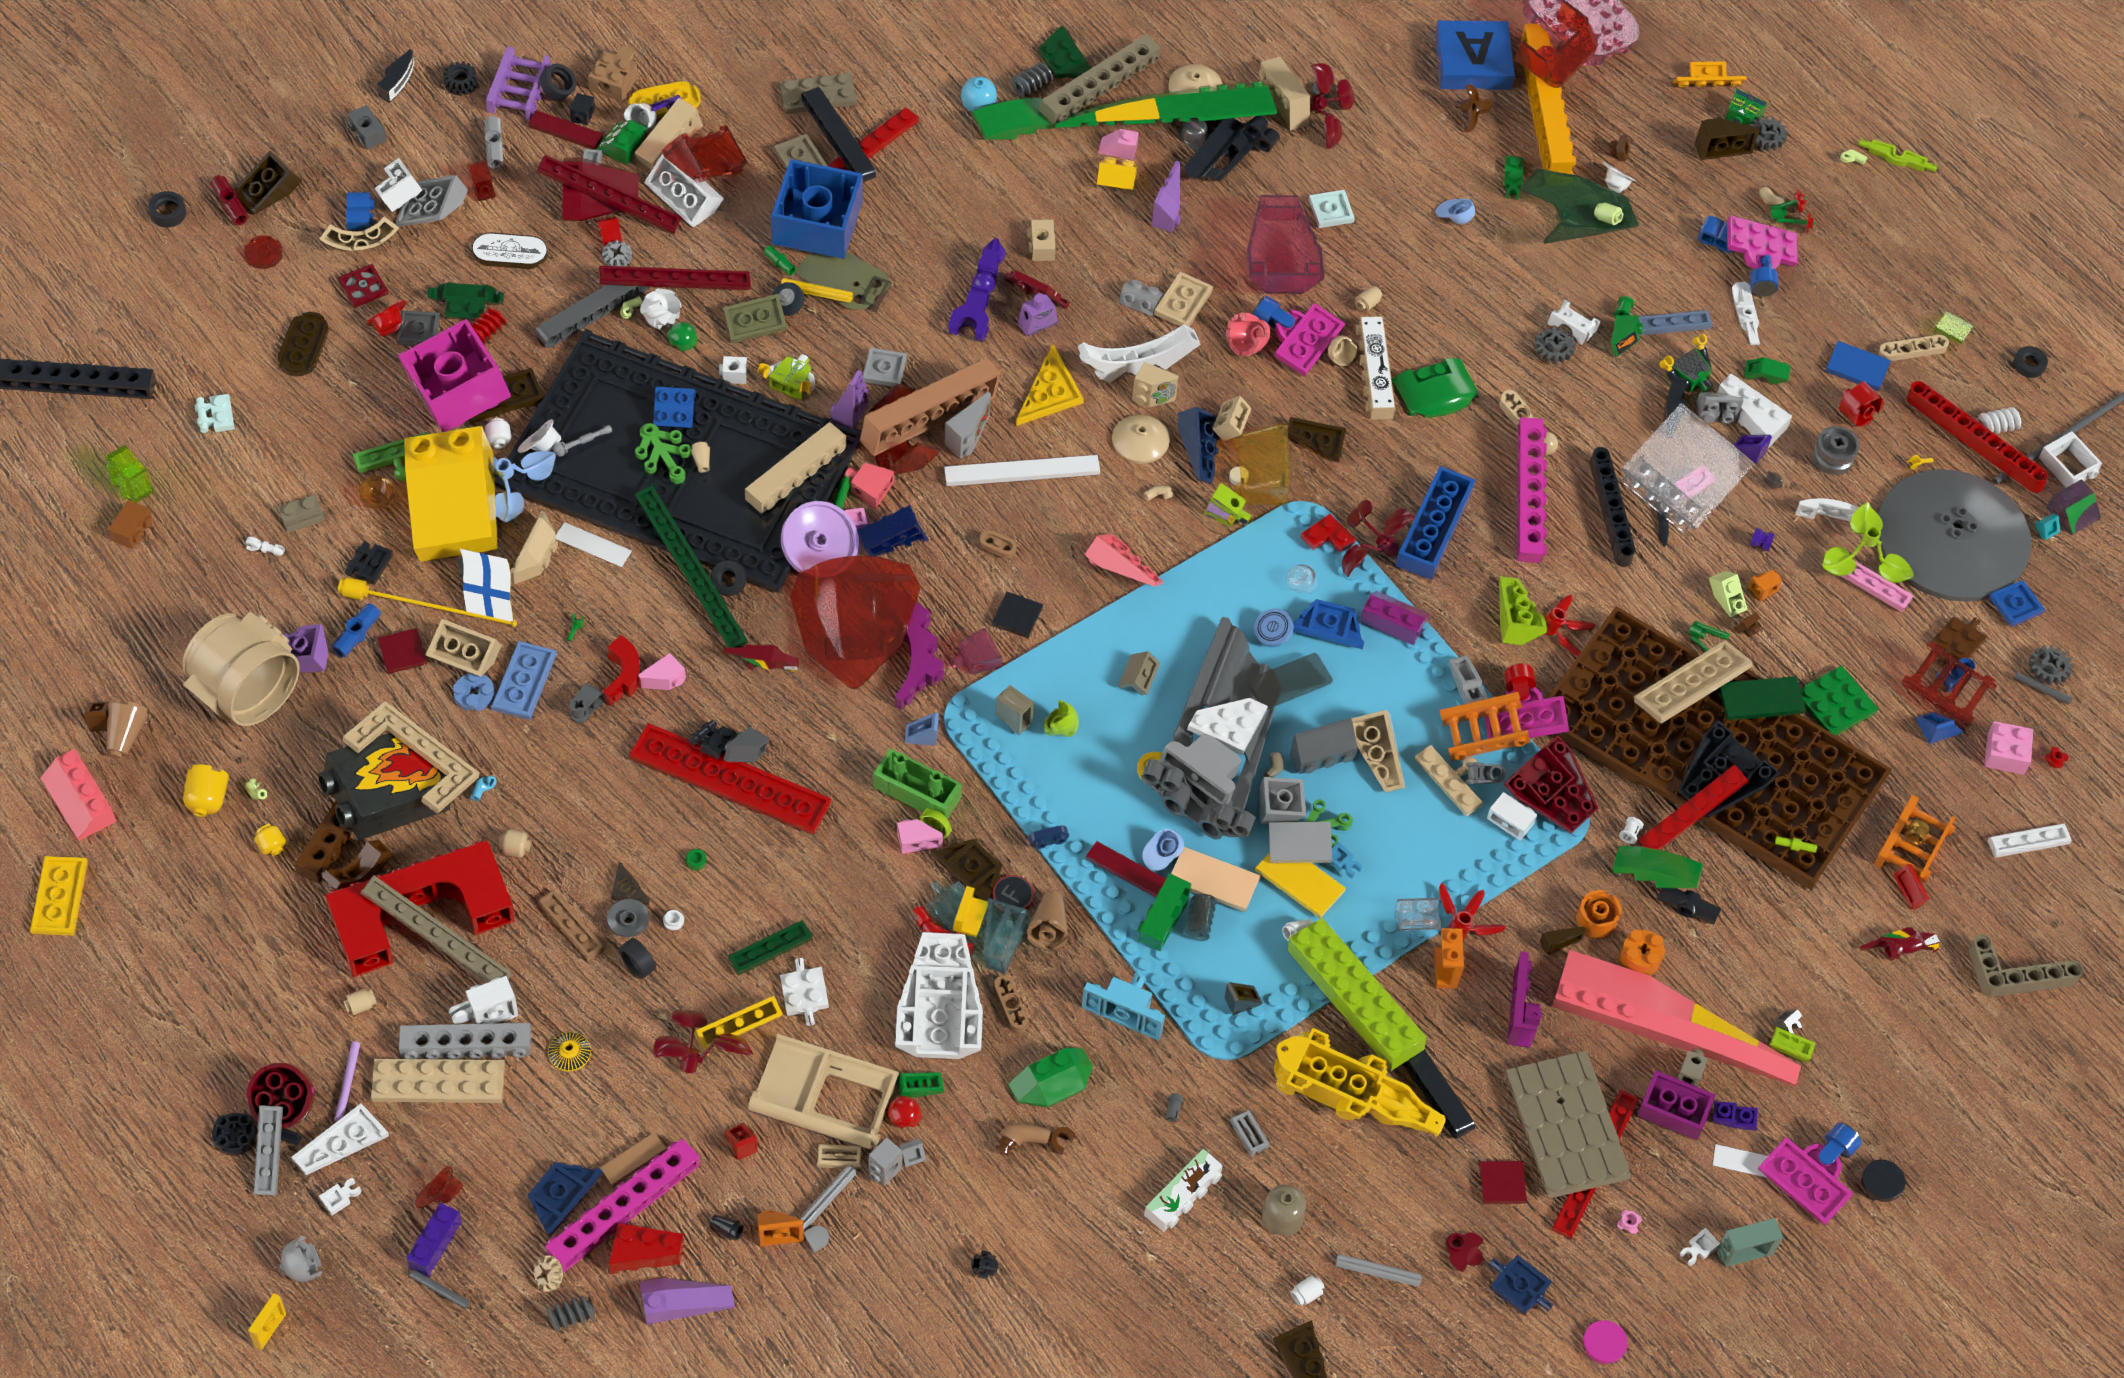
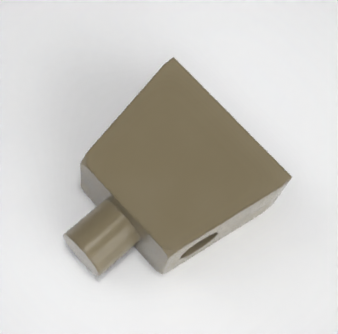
M1700 1049L1688 1051L1676 1079L1684 1081L1685 1077L1691 1078L1692 1081L1689 1084L1698 1087L1708 1060L1704 1057V1052Z

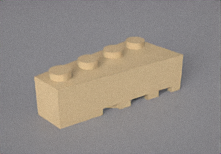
M1281 57L1262 61L1261 69L1259 70L1260 79L1269 87L1272 98L1289 130L1310 125V95Z
M678 98L636 150L635 155L638 162L652 170L662 153L675 154L703 126L697 109L681 98Z

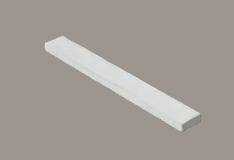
M1098 455L946 466L944 467L946 486L1100 475Z

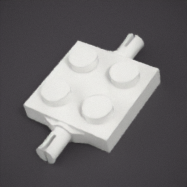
M797 958L795 959L797 971L780 975L787 1016L795 1014L805 1015L806 1025L810 1026L809 1018L811 1025L815 1024L814 1012L829 1008L822 967L805 969L804 959L799 958V966Z

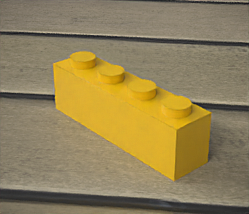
M772 996L696 1030L694 1034L702 1052H704L715 1038H720L721 1034L740 1036L780 1018L783 1014L775 996Z

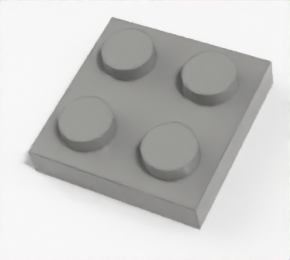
M870 348L863 374L864 382L900 388L907 361V353Z

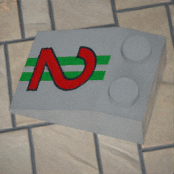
M989 392L945 424V446L959 459L970 455L974 451L990 417L991 394Z

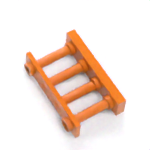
M1519 692L1439 710L1443 726L1448 725L1450 727L1454 747L1448 748L1451 761L1464 760L1466 757L1513 746L1521 747L1526 743H1530L1528 730L1521 731L1517 709L1522 708ZM1509 712L1514 733L1502 736L1497 714ZM1488 716L1494 738L1482 740L1477 719ZM1469 721L1474 742L1462 745L1457 724Z
M1911 795L1874 865L1881 868L1885 861L1888 863L1890 861L1903 868L1907 864H1912L1894 855V852L1891 851L1893 846L1896 848L1899 846L1927 861L1924 869L1912 864L1920 881L1926 882L1931 874L1928 868L1946 835L1951 837L1956 826L1952 825L1956 817L1952 816L1949 823L1946 824L1919 810V807L1916 806L1919 798ZM1915 816L1944 831L1940 839L1930 834L1925 835V841L1936 846L1932 854L1903 840V837L1899 836L1901 831L1905 833L1909 830V817L1914 818Z

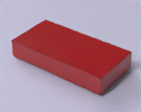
M1907 864L1893 875L1911 910H1916L1930 899L1912 864Z

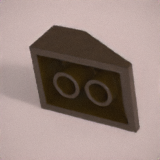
M1721 118L1702 120L1695 146L1701 160L1752 154L1760 129L1759 127Z
M269 151L234 190L237 193V197L252 213L257 214L291 194L303 180L280 157Z

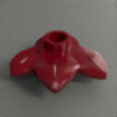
M1473 1232L1464 1235L1459 1233L1450 1234L1445 1241V1246L1450 1252L1449 1261L1452 1266L1458 1271L1464 1272L1467 1264L1470 1266L1482 1265L1484 1257L1478 1247L1484 1239ZM1457 1242L1460 1246L1455 1247L1452 1243Z

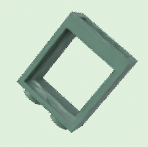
M1775 1218L1728 1230L1720 1243V1247L1717 1249L1718 1257L1724 1262L1725 1267L1774 1255L1783 1239V1235Z

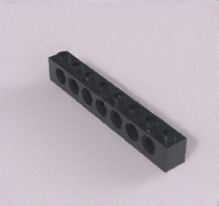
M0 359V389L152 399L156 384L154 371L148 368Z

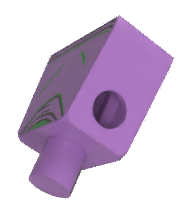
M1036 294L1034 299L1022 305L1018 324L1026 336L1035 334L1058 324L1056 308L1046 294Z

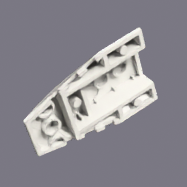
M922 933L903 994L897 1006L895 1047L915 1057L960 1059L981 1051L983 1010L980 1004L965 934Z

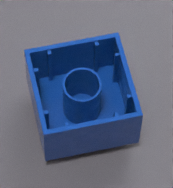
M790 159L771 215L772 244L845 259L863 203V174Z

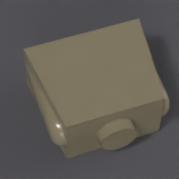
M1009 685L996 697L995 714L1016 734L1020 735L1033 723L1034 702L1017 689Z

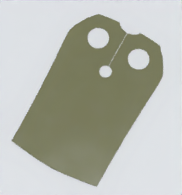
M812 252L803 260L795 272L812 284L852 292L853 299L851 303L836 300L849 309H867L875 302L874 299L877 295L884 294L890 287V282L885 272L849 252L846 253L845 259ZM874 279H879L882 281V285L879 288H873L870 282ZM859 282L860 285L858 287L853 286V283ZM856 295H863L866 300L864 303L858 304L854 302V297Z

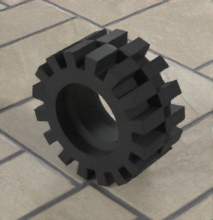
M457 61L455 62L456 65L451 63L450 67L447 66L445 68L446 71L444 70L443 72L446 90L448 89L449 93L453 91V95L459 93V96H463L462 93L468 95V91L472 93L478 84L475 67L471 66L470 63L465 65L464 61L461 64ZM456 77H466V79L462 81L454 80Z

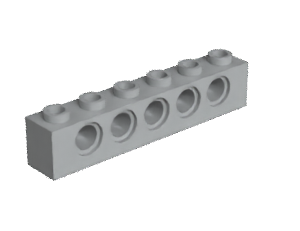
M530 1023L400 1026L399 1051L401 1058L438 1059L439 1057H448L450 1059L471 1057L478 1059L482 1056H492L494 1058L514 1056L522 1058L526 1055H531ZM509 1039L514 1040L512 1043L509 1044L504 1043L506 1040ZM486 1040L492 1041L489 1044H483V1042ZM422 1041L427 1042L425 1045H418ZM442 1041H448L446 1045H440ZM463 1041H470V1043L466 1045L461 1044Z

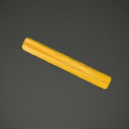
M783 278L781 284L792 282L798 285L805 294L851 303L853 299V293L850 291Z

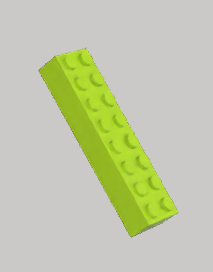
M1320 918L1289 938L1287 951L1378 1057L1387 1061L1386 1066L1391 1071L1425 1049L1427 1037L1323 918Z

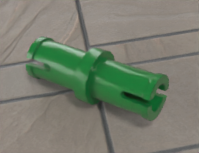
M772 245L765 248L764 255L773 261L774 266L781 268L788 276H792L796 272L797 267L787 260L786 255L779 253Z

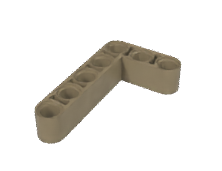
M1984 934L1977 935L1969 947V955L1981 991L1989 997L2074 986L2084 972L2082 964L2077 961H2064L2002 970L1991 938Z

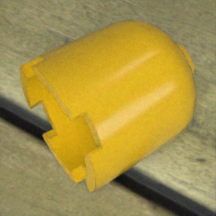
M202 764L193 765L192 769L188 768L183 802L187 809L194 812L195 816L206 817V815L217 813L220 810L229 781V774L226 771L220 769V772L211 770L212 766Z

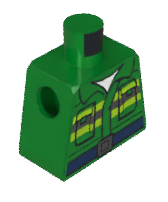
M1736 89L1725 120L1750 125L1754 119L1758 120V117L1764 115L1767 102Z

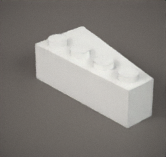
M1730 374L1720 384L1717 393L1743 397L1744 401L1737 419L1742 427L1745 426L1749 430L1750 435L1770 434L1772 436L1769 444L1770 447L1787 430L1792 415L1736 376Z

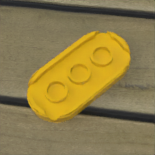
M685 81L644 88L633 93V96L628 100V106L640 103L650 105L679 95L682 100L697 108L701 100L700 91L695 85L692 86L689 82ZM666 107L655 110L657 119L663 118L668 112Z

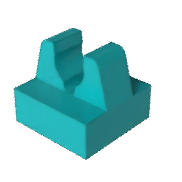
M2053 513L2048 517H2043L2041 521L2035 522L2036 530L2040 532L2042 539L2047 540L2060 533L2058 515Z

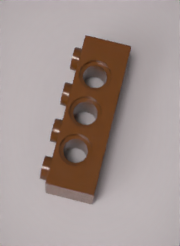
M337 801L334 802L294 864L298 875L317 883L323 878L324 872L330 870L332 862L339 858L341 848L349 842L353 831L351 827H337L340 824L335 811V806L338 804Z

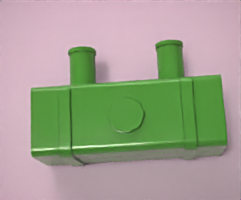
M891 748L873 774V788L921 812H924L926 808L941 812L948 819L961 799L962 783Z

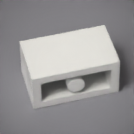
M1503 792L1490 808L1487 819L1521 841L1534 825L1537 814L1531 808L1519 803L1513 796Z

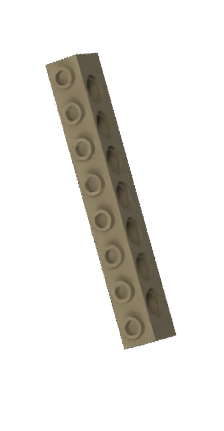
M1145 34L1042 99L1039 111L1053 125L1057 121L1066 119L1070 114L1077 113L1084 105L1091 104L1095 98L1102 97L1111 88H1116L1122 81L1130 79L1136 72L1143 71L1150 63L1154 64L1159 59L1161 47L1148 34Z

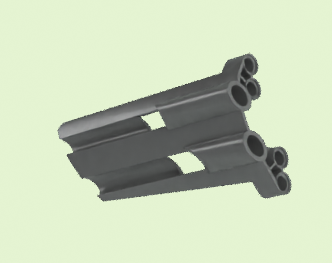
M1226 617L1220 619L1171 742H1179L1185 747L1193 743V732L1187 730L1188 725L1196 711L1203 709L1204 706L1210 708L1247 698L1268 706L1265 715L1244 751L1246 761L1230 802L1228 804H1219L1186 780L1184 777L1185 773L1181 769L1169 765V762L1164 763L1148 759L1141 776L1142 780L1162 797V804L1167 811L1176 816L1184 815L1197 823L1205 835L1216 840L1220 839L1222 835L1226 837H1247L1251 832L1256 816L1254 817L1251 813L1244 811L1281 691V686L1274 672L1266 664H1261L1260 666L1249 652V644L1243 632L1238 627L1233 626L1230 619Z

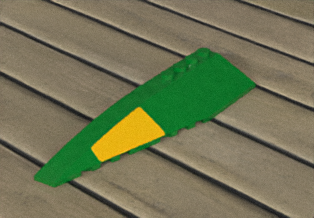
M1253 81L1250 85H1245V83L1241 82L1234 83V86L1228 87L1227 84H1219L1217 88L1200 86L1196 90L1159 93L1116 101L1071 114L1066 119L1054 123V127H1080L1081 123H1084L1085 126H1096L1099 122L1115 125L1116 121L1124 122V125L1155 123V119H1159V122L1168 123L1176 118L1182 122H1189L1191 118L1199 119V121L1272 115L1277 114V110L1269 87L1263 81Z

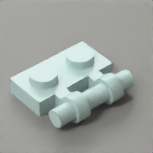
M229 394L210 397V403L207 404L204 403V398L202 397L196 399L195 410L199 417L197 424L202 433L208 432V427L214 426L215 432L235 429ZM212 412V417H206V413Z

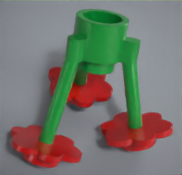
M1800 190L1794 193V200L1770 206L1772 220L1777 219V223L1807 225V234H1809V229H1813L1815 225L1811 212H1809L1808 221L1784 218V216H1787L1786 208L1796 205L1799 213L1805 210L1807 198Z

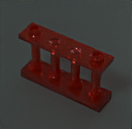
M1928 642L1926 649L1930 653L1915 675H1911V677L1905 675L1902 685L1970 727L1974 722L1972 711L1987 689L1990 688L1995 691L1997 684H1995V680L1986 674L1982 676L1944 652V648L1938 643L1934 642L1931 644ZM1939 656L1947 661V664L1933 684L1927 688L1921 684V679L1935 658ZM1955 666L1963 671L1964 674L1950 695L1943 698L1938 695V689ZM1972 677L1982 684L1967 706L1960 709L1955 706V700Z

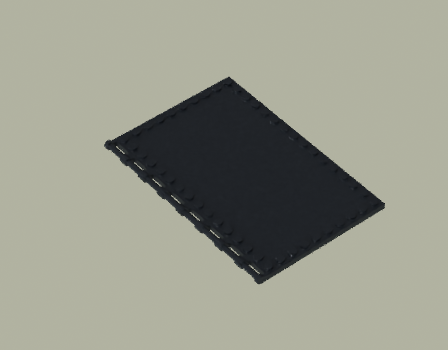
M585 329L507 459L511 464L514 463L517 467L523 469L521 465L522 459L526 455L537 451L530 448L523 453H519L518 448L550 419L553 420L552 427L561 436L560 443H570L590 432L594 433L603 429L607 425H610L612 432L597 436L594 440L584 444L575 445L567 449L568 452L563 456L556 455L553 470L547 478L540 481L532 480L528 477L527 473L523 474L514 469V474L508 479V484L512 493L518 492L527 499L668 551L635 497L636 493L652 485L700 564L714 568L722 561L731 560L737 562L744 568L747 582L780 593L793 569L786 559L781 545V532L784 522L796 508L805 503L830 501L861 443L862 430L851 429L836 423L833 419L813 415L801 410L800 407L792 404L786 405L767 398L765 394L757 391H748L732 385L731 382L724 379L710 377L697 372L696 369L689 366H680L661 359L659 355L651 352L649 354L627 346L626 343L604 338L592 333L591 330ZM656 387L696 390L692 428L657 426L660 431L671 433L677 430L682 434V441L678 444L659 438L661 443L679 447L687 444L692 449L693 444L705 442L710 447V470L703 473L698 471L692 453L687 458L669 453L675 464L685 471V480L681 484H674L670 481V470L661 456H659L656 464L657 470L654 473L650 474L645 471V462L650 459L654 448L651 442L647 448V457L642 460L636 457L635 450L641 445L643 439L640 436V428L648 423L654 424ZM829 422L843 434L848 435L846 436V447L842 453H837L828 464L822 465L813 476L807 477L799 487L793 488L785 498L778 500L770 510H766L761 514L745 500V488ZM497 474L494 479L495 486L506 490L504 480ZM730 570L724 572L736 577L734 572Z

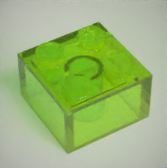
M126 445L105 456L107 462L105 467L110 474L109 480L114 487L118 486L120 488L119 491L124 499L137 503L153 493L147 469Z

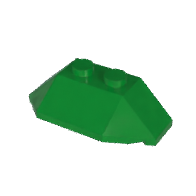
M1064 1048L1028 1065L1008 1084V1087L1018 1103L1048 1108L1085 1090L1093 1064L1083 1048Z

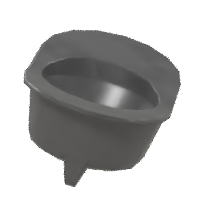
M1195 118L1185 122L1178 131L1179 138L1194 151H1197L1212 133L1204 121H1199V119Z

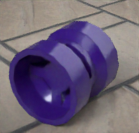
M1756 527L1750 546L1762 547L1764 551L1769 552L1775 533H1765L1762 529Z

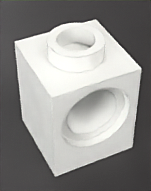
M724 356L723 364L719 365V375H723L724 380L733 384H746L747 357Z

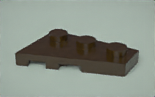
M1290 417L1286 437L1339 463L1346 428Z

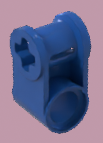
M1962 658L1939 671L1936 678L1943 682L1948 692H1952L1971 679L1976 668L1975 663L1969 658Z

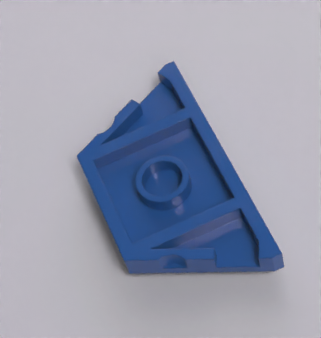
M1316 599L1293 622V632L1362 650L1364 646V640L1361 638V629L1356 620L1357 615L1354 608Z

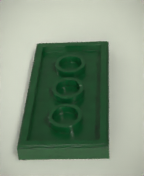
M1797 676L1727 682L1718 688L1727 721L1804 714L1806 711Z

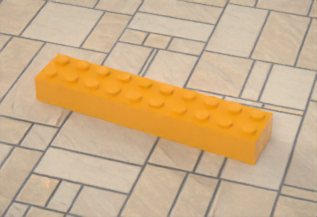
M1546 23L1525 24L1519 48L1546 186H1567L1569 178H1572L1573 175L1572 167L1576 164L1575 155H1572L1573 143L1569 140L1570 128L1566 125L1567 114L1564 113V99H1561L1562 88L1561 85H1558L1559 73L1555 70L1556 58H1553V44H1550L1551 33L1550 30H1547Z

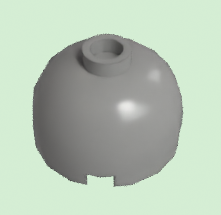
M300 1236L289 1242L281 1254L282 1263H280V1269L285 1276L288 1275L296 1282H308L320 1277L322 1271L318 1272L317 1266H321L319 1256L311 1243L306 1244L303 1241L307 1239L305 1236Z

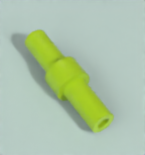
M1778 836L1775 839V844L1790 847L1791 850H1804L1816 853L1817 845L1802 842L1801 839H1788Z

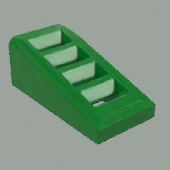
M941 1072L900 1073L896 1085L899 1097L909 1096L916 1098L944 1093ZM931 1080H934L935 1087H932Z

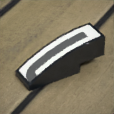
M409 49L385 69L386 77L377 83L379 97L388 103L395 99L403 90L412 74L415 64L413 50Z

